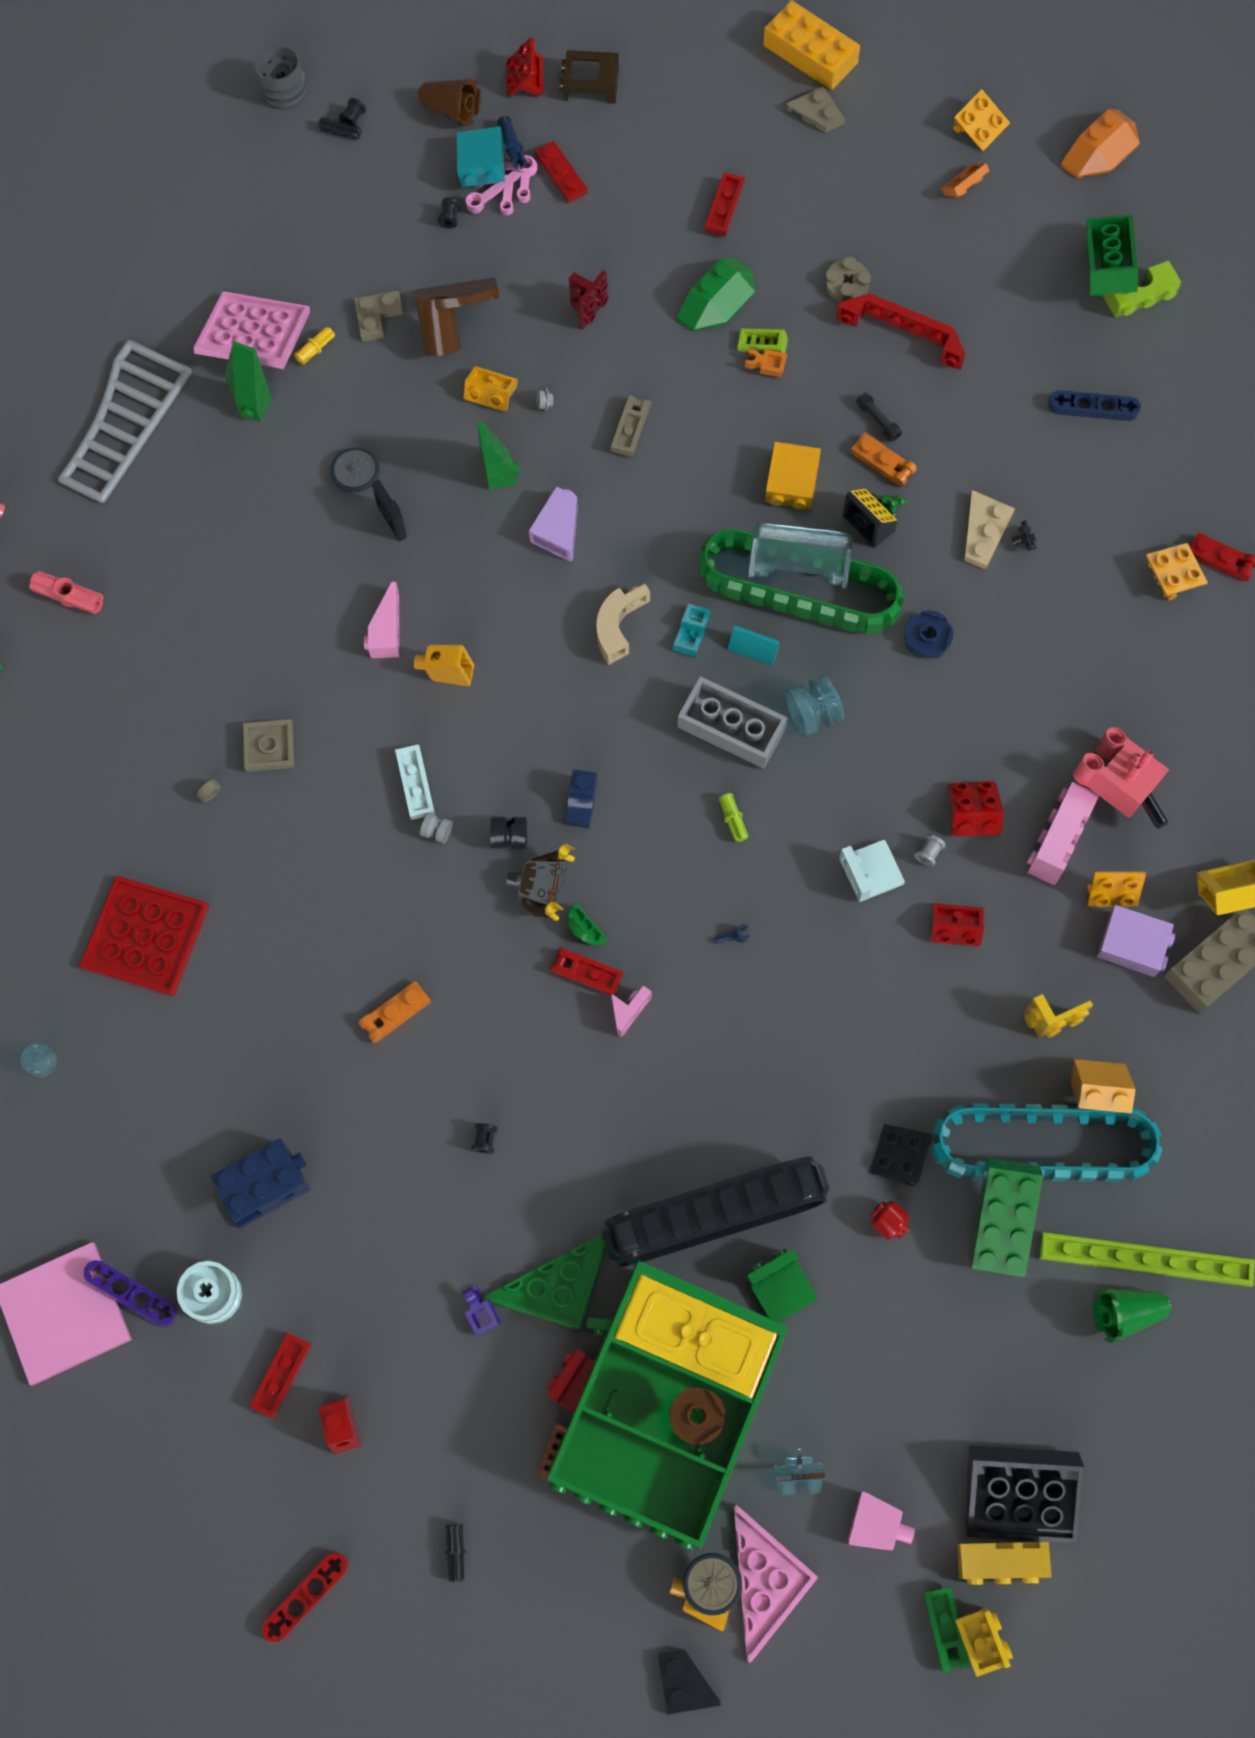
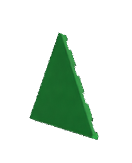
M602 1234L546 1262L533 1271L503 1285V1287L484 1295L483 1301L490 1299L492 1304L580 1331L606 1249Z

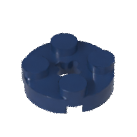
M927 610L909 619L905 628L904 639L907 649L917 656L940 658L949 649L954 632L952 625L950 627L947 618L943 614ZM931 630L932 635L935 637L927 639L922 633Z

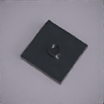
M379 479L372 482V489L378 509L398 541L406 539L407 534L399 506L395 500L392 501Z

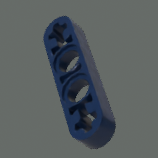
M1058 390L1051 395L1049 408L1053 413L1059 415L1132 421L1138 417L1141 403L1138 399L1128 396ZM1057 399L1062 400L1063 405H1058ZM1084 400L1088 402L1089 407L1082 409L1077 405V402ZM1109 403L1112 406V410L1105 411L1100 407V404ZM1127 406H1131V410H1133V411H1132V412H1129V411H1128V408H1126V407H1127Z

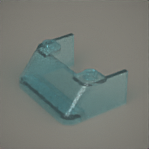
M756 524L749 577H754V574L769 576V573L774 572V569L823 575L822 577L827 579V583L840 585L842 582V588H847L852 554V535L842 532L775 524Z

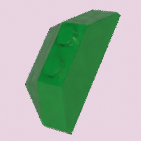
M735 257L719 259L690 290L676 319L693 332L727 324L755 294L752 270Z

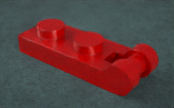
M1197 532L1190 546L1196 560L1241 581H1248L1252 575V568H1255V555L1245 554L1202 533ZM1236 562H1238V563L1242 564L1243 566H1242V567H1238V566H1236L1235 564H1236Z
M558 948L556 953L557 959L555 963L551 964L549 972L611 996L613 994L615 996L624 975L623 971L570 950ZM566 961L573 962L570 969L564 967Z

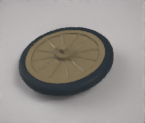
M706 1553L698 1556L688 1565L683 1577V1590L687 1601L695 1610L705 1615H720L733 1608L739 1600L742 1591V1578L739 1569L731 1559L718 1553Z

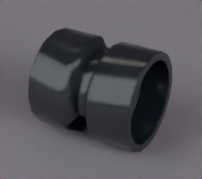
M491 817V848L505 849L507 845H510L512 849H526L527 817H512L511 820H507L506 817Z

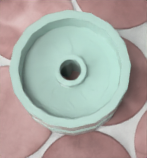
M212 1261L198 1262L189 1267L180 1277L177 1287V1299L182 1310L197 1321L207 1324L222 1323L232 1317L240 1306L242 1299L241 1283L233 1272L220 1263ZM209 1290L212 1293L210 1297L207 1296Z

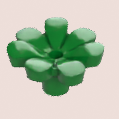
M882 495V497H878L880 503L891 510L895 516L896 508L902 504H907L908 499L901 498V496H893L891 498L889 495Z

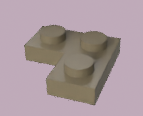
M399 290L354 298L362 342L384 338L381 318L403 315Z

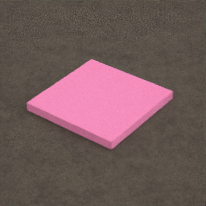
M222 291L194 345V354L229 359L231 347L235 341L255 348L261 365L284 369L310 314V306Z
M94 1242L0 1284V1305L29 1385L31 1386L132 1340L118 1302L93 1288L85 1281V1266L91 1261H102ZM98 1267L97 1270L91 1269V1279L94 1280L96 1277H100L104 1280L102 1286L106 1287L109 1278L101 1274V1268Z

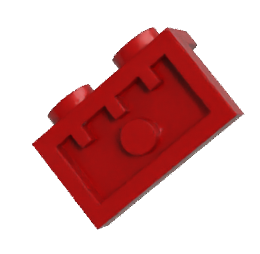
M933 903L931 942L981 946L984 933V908Z

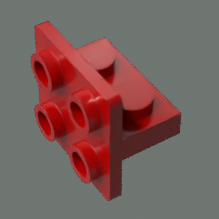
M530 37L506 61L507 96L513 97L520 89L537 97L543 93V56L535 53V42Z

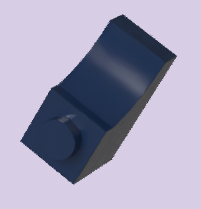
M573 769L565 825L590 829L598 786L597 773Z

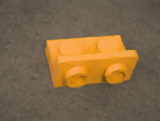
M475 366L465 379L464 399L506 412L509 398L517 388L518 379Z

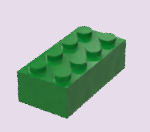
M1133 215L1086 218V250L1090 296L1137 292L1138 262Z
M993 1158L986 1159L970 1252L972 1269L1021 1277L1026 1276L1043 1180L1040 1166Z

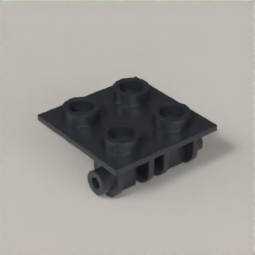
M884 1124L870 1173L902 1180L909 1186H915V1184L919 1183L933 1135Z

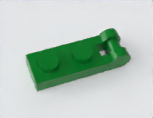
M945 1587L923 1592L942 1674L949 1673L951 1669L957 1667L961 1669L970 1668L968 1654L955 1619L959 1617L952 1588ZM956 1647L957 1655L948 1657L946 1649Z

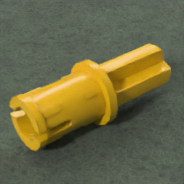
M326 327L313 339L308 338V342L294 353L296 360L301 365H305L317 353L320 354L322 352L321 348L335 337L332 329Z

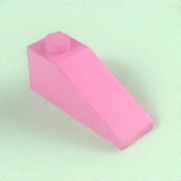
M391 582L368 625V635L364 636V649L369 651L371 658L400 657L399 590L396 582Z

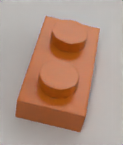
M972 163L941 188L944 196L960 197L964 195L971 185L982 181L983 176L990 171L987 164Z

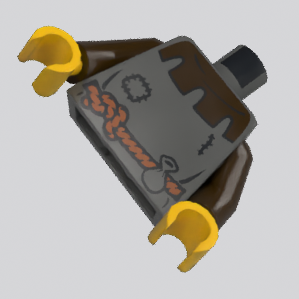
M568 844L562 845L557 851L538 856L531 861H526L523 873L508 872L506 886L519 888V901L534 917H550L554 921L559 920L556 914L558 910H563L559 903L567 872L566 863L563 861L573 862L575 857L568 855L570 851L575 850V848Z

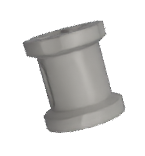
M927 834L924 845L920 851H916L914 856L922 864L933 867L938 853L946 847L945 842L933 834Z

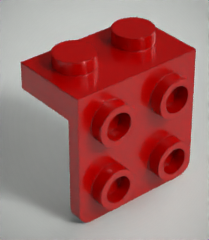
M957 782L948 784L947 791L952 808V837L1002 835L1004 810L995 782Z
M578 1348L574 1353L569 1351L561 1364L565 1367L560 1376L554 1375L547 1386V1389L550 1390L548 1397L570 1412H573L594 1361Z

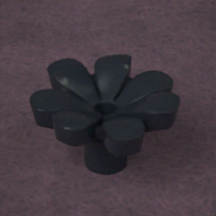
M1026 520L1021 522L1019 535L1013 536L1011 539L1014 546L1023 543L1026 549L1030 551L1036 549L1034 542L1036 537L1033 533L1030 534L1031 529Z

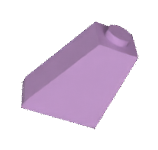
M556 487L529 530L531 543L570 562L574 556L578 513L577 496L572 491Z

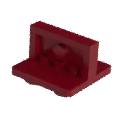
M604 270L600 272L594 282L575 272L569 277L570 305L578 311L579 328L584 329L587 324H591L596 317V312L608 302L607 272Z

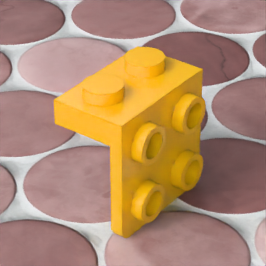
M1041 994L1033 998L1024 1011V1018L1027 1025L1035 1030L1038 1038L1045 1035L1050 1038L1059 1034L1062 1031L1061 1028L1068 1024L1070 1027H1074L1084 1021L1083 1018L1090 1014L1088 1011L1092 1008L1093 1004L1091 1001H1088L1055 1017L1044 995Z

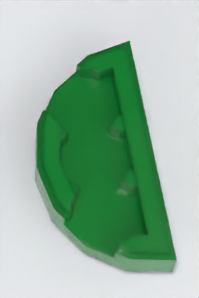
M577 903L569 909L566 919L574 936L595 946L606 943L607 937Z

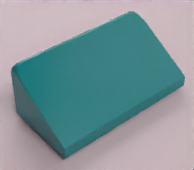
M734 625L728 650L772 666L779 650V641Z

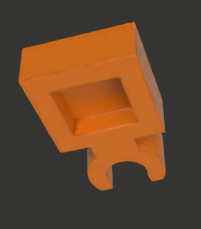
M748 349L747 357L754 358V360H746V368L755 369L759 367L760 374L782 378L787 353L765 349L763 355L759 354L757 350Z

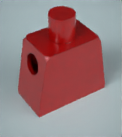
M349 1396L321 1404L318 1410L326 1442L331 1451L336 1455L361 1447Z

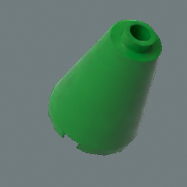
M1102 1288L1095 1291L1094 1295H1098L1097 1301L1092 1302L1093 1318L1099 1332L1105 1333L1108 1338L1103 1339L1109 1343L1118 1342L1167 1319L1172 1309L1170 1299L1162 1292Z

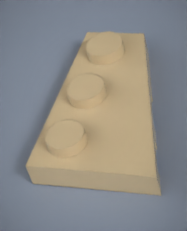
M971 491L964 561L986 570L1015 508L976 491Z

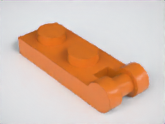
M866 432L851 448V454L900 487H903L907 482V477L913 475L917 470V466L912 461H906ZM898 467L901 471L896 472L895 469Z
M414 981L371 1014L364 1016L358 1024L363 1030L366 1029L368 1031L370 1040L376 1043L429 1005L431 1000L419 984ZM381 1020L384 1025L381 1028H377L374 1023Z

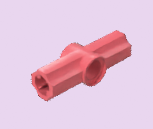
M37 571L33 573L30 579L29 588L31 591L60 601L65 607H76L96 614L100 612L103 606L104 596L101 593L76 585L69 578H57ZM70 590L68 594L63 595L64 592Z

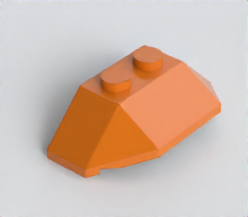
M1117 109L1106 110L1078 137L1060 166L1077 179L1084 178V176L1110 173L1139 146L1140 141L1136 123Z

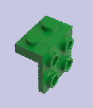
M785 1248L771 1256L773 1261L766 1265L763 1262H759L749 1269L750 1274L746 1277L749 1286L767 1317L776 1322H781L817 1299L814 1289L797 1262L799 1257L794 1249L788 1252Z

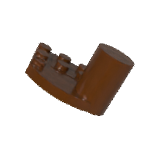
M495 277L415 290L425 354L441 356L457 352L461 349L455 307L499 299V290Z

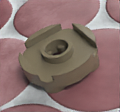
M846 257L844 260L837 261L829 267L825 278L826 290L833 299L839 302L868 293L871 283L870 272L866 266L856 261L855 258ZM845 278L852 279V284L849 282L843 283Z

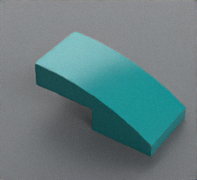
M688 603L681 621V627L673 644V651L696 657L711 614L710 609Z

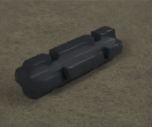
M325 117L320 118L318 125L321 131H331L332 134L344 137L350 136L351 139L355 140L360 139L362 132L359 126H349L347 123L336 120L330 121L329 118Z

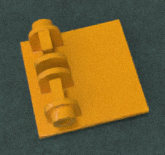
M981 89L954 117L956 121L954 122L953 129L957 133L965 131L983 152L1010 122Z
M1188 543L1146 555L1149 561L1148 566L1152 568L1155 574L1154 578L1158 579L1157 584L1161 585L1164 592L1163 596L1167 597L1168 600L1176 598V593L1208 584Z
M1095 872L1092 884H1087V894H1089L1087 907H1114L1115 905L1138 907L1146 872Z

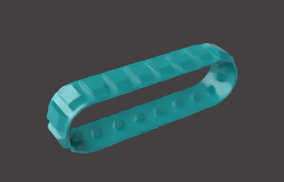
M972 1103L970 1108L958 1105L948 1109L944 1114L945 1120L938 1119L934 1125L931 1134L935 1142L930 1149L936 1164L941 1163L946 1168L947 1174L959 1179L965 1175L971 1176V1180H983L985 1161H977L976 1165L963 1164L964 1160L958 1157L954 1159L949 1155L951 1150L949 1145H944L942 1137L948 1138L951 1130L945 1126L950 1122L957 1126L963 1123L962 1119H974L975 1123H983L984 1119L1001 1120V1123H1010V1120H1027V1124H1035L1036 1120H1053V1124H1062V1121H1079V1124H1088L1089 1121H1105L1106 1125H1114L1115 1121L1127 1123L1128 1127L1138 1129L1142 1141H1145L1147 1148H1143L1141 1156L1145 1158L1142 1165L1135 1160L1129 1163V1167H1117V1163H1108V1167H1091L1090 1163H1082L1081 1167H1065L1064 1162H1056L1055 1166H1040L1043 1178L1049 1177L1050 1182H1066L1071 1177H1075L1076 1182H1093L1097 1178H1102L1103 1182L1119 1183L1124 1177L1132 1181L1145 1176L1149 1172V1167H1153L1158 1163L1163 1150L1159 1146V1139L1162 1135L1156 1122H1151L1146 1117L1145 1112L1132 1108V1113L1083 1109L1078 1108V1105L1074 1109H1068L1067 1105H1050L1048 1109H1042L1041 1104H1025L1022 1108H1015V1104H998L996 1108H989L988 1104ZM1029 1162V1164L1038 1165V1162Z

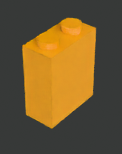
M775 442L765 502L774 506H792L799 510L811 509L821 449Z
M1074 1059L1070 1083L1078 1108L1132 1113L1136 1089L1126 1064Z

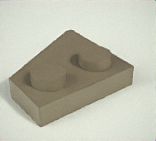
M824 86L787 103L786 109L788 112L792 113L795 111L802 115V120L815 125L816 128L824 133L845 124L844 116Z

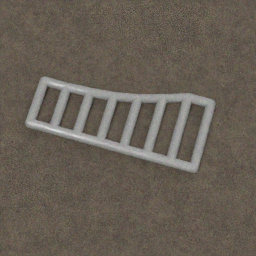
M127 340L113 359L109 379L95 418L74 455L59 475V483L95 501L105 503L191 376L192 370L143 345ZM132 350L180 373V375L173 384L125 361V359ZM120 369L167 390L168 393L161 402L118 381ZM117 390L155 408L156 411L150 419H147L112 402L114 391ZM107 411H112L144 428L139 436L135 437L104 422ZM101 430L132 446L124 456L93 441L98 431ZM91 449L120 464L114 473L111 474L83 460L87 450ZM78 467L107 481L101 492H98L70 478L75 469Z

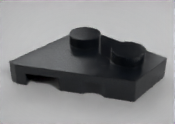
M686 1650L658 1655L667 1715L721 1706L719 1698Z

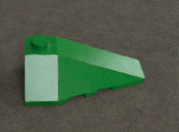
M482 421L477 422L480 451L489 490L516 485V475H520L517 461L512 462L511 453Z

